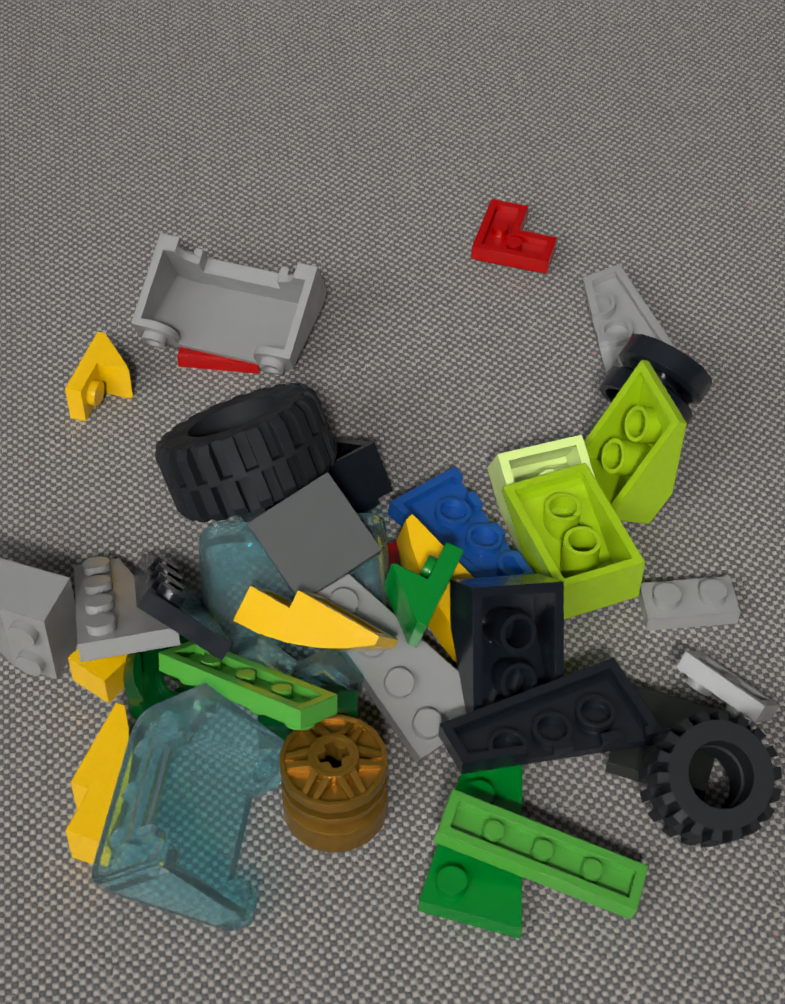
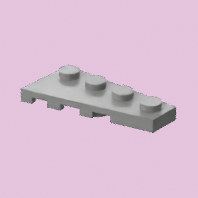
M620 264L583 277L584 291L605 376L613 366H623L618 355L632 334H644L675 347Z
M94 557L85 560L81 565L74 566L77 645L81 662L181 645L179 633L136 606L134 575L119 558L109 560L106 557Z
M350 574L345 575L317 592L316 594L398 639L394 649L368 652H339L414 761L418 763L444 746L438 736L439 724L466 714L459 672L424 640L421 639L417 648L409 645L396 615Z

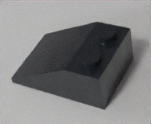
M541 574L450 580L451 632L466 714L564 677V581Z

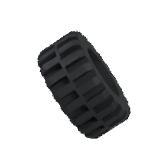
M291 383L289 385L278 384L271 388L264 387L245 395L241 394L226 402L215 404L203 412L196 413L189 417L187 421L180 422L174 426L172 431L166 432L161 437L156 446L155 459L177 511L190 521L208 522L210 520H227L229 517L236 515L237 517L246 515L250 511L266 508L278 500L288 498L329 471L330 467L335 463L338 447L316 392L305 384Z

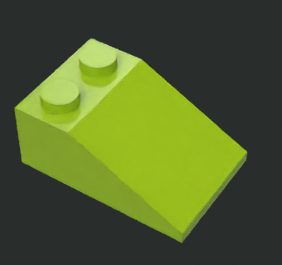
M647 360L639 362L584 443L595 479L620 521L650 524L673 493L687 423Z
M586 463L502 487V494L526 562L535 574L564 581V620L639 597L645 561Z

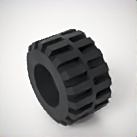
M717 710L711 714L704 711L669 726L668 729L660 732L652 740L655 745L647 748L644 752L642 759L648 762V765L639 769L638 780L647 782V789L640 791L642 803L650 800L654 807L653 810L648 812V815L653 822L663 820L666 823L661 830L669 837L680 835V843L689 846L700 843L701 847H713L743 839L744 836L754 834L762 828L760 822L769 820L775 812L769 804L780 800L782 789L774 787V781L782 778L781 767H773L771 758L778 755L773 745L767 748L764 747L761 740L766 735L759 727L749 731L747 729L749 720L740 715L729 720V712ZM696 751L714 756L727 772L730 786L729 794L721 809L704 803L695 794L691 786L689 765Z

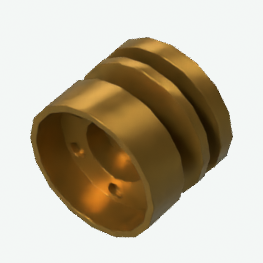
M335 714L316 723L311 729L292 731L285 739L279 758L284 820L293 836L309 848L328 853L351 851L368 843L382 829L388 813L387 750L378 732L361 719L342 714Z

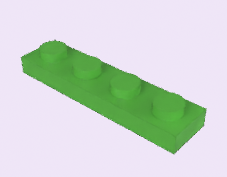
M191 641L159 652V671L180 679V682L185 685L197 686L209 691L218 699L230 700L247 707L254 714L266 715L283 722L290 729L308 730L313 728L316 723L337 714V694L231 652H227L221 661Z
M452 789L433 840L437 844L630 920L638 909L648 865Z

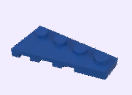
M456 466L390 501L388 515L401 527H403L405 520L413 514L443 546L448 542L463 549L464 552L459 563L474 578L535 574L520 552L512 551L504 540L506 533L497 521L491 523L482 511L483 502L474 491L468 492L462 483L463 475Z

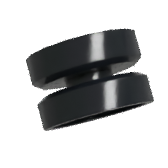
M632 334L618 355L623 366H613L608 371L599 386L601 394L611 403L639 362L647 360L688 425L693 417L688 404H698L703 400L712 384L711 376L700 364L677 348L644 334Z

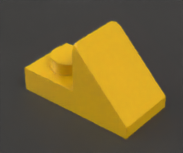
M96 333L65 387L70 418L87 421L94 406L101 404L104 393L129 399L133 397L129 368L106 333Z

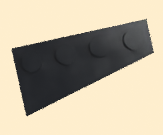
M144 553L134 567L136 606L222 661L233 643L189 585L178 574L181 569L160 554H157L155 559Z
M611 658L440 723L438 736L460 773L466 774L655 745L652 740L664 730L616 660Z

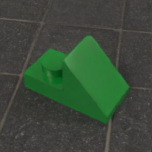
M446 542L439 558L429 555L420 575L398 564H391L384 582V589L409 645L415 648L418 647L464 552L463 549Z

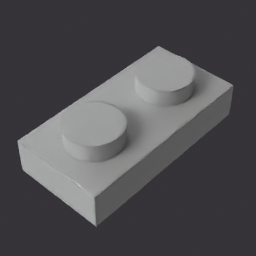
M730 576L641 583L638 599L646 631L738 624L740 609Z
M685 651L676 666L677 669L688 676L686 683L690 687L708 697L715 694L728 703L725 710L733 717L740 715L749 720L748 724H751L752 721L755 723L770 721L780 704L703 651Z

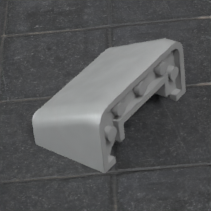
M160 233L131 322L136 332L142 335L141 341L156 348H165V345L168 344L257 364L263 371L276 375H282L284 370H292L320 314L327 294V289L318 267L298 262L295 273L292 274L290 268L281 266L280 273L208 258L204 249L196 248L194 253L180 248V237Z

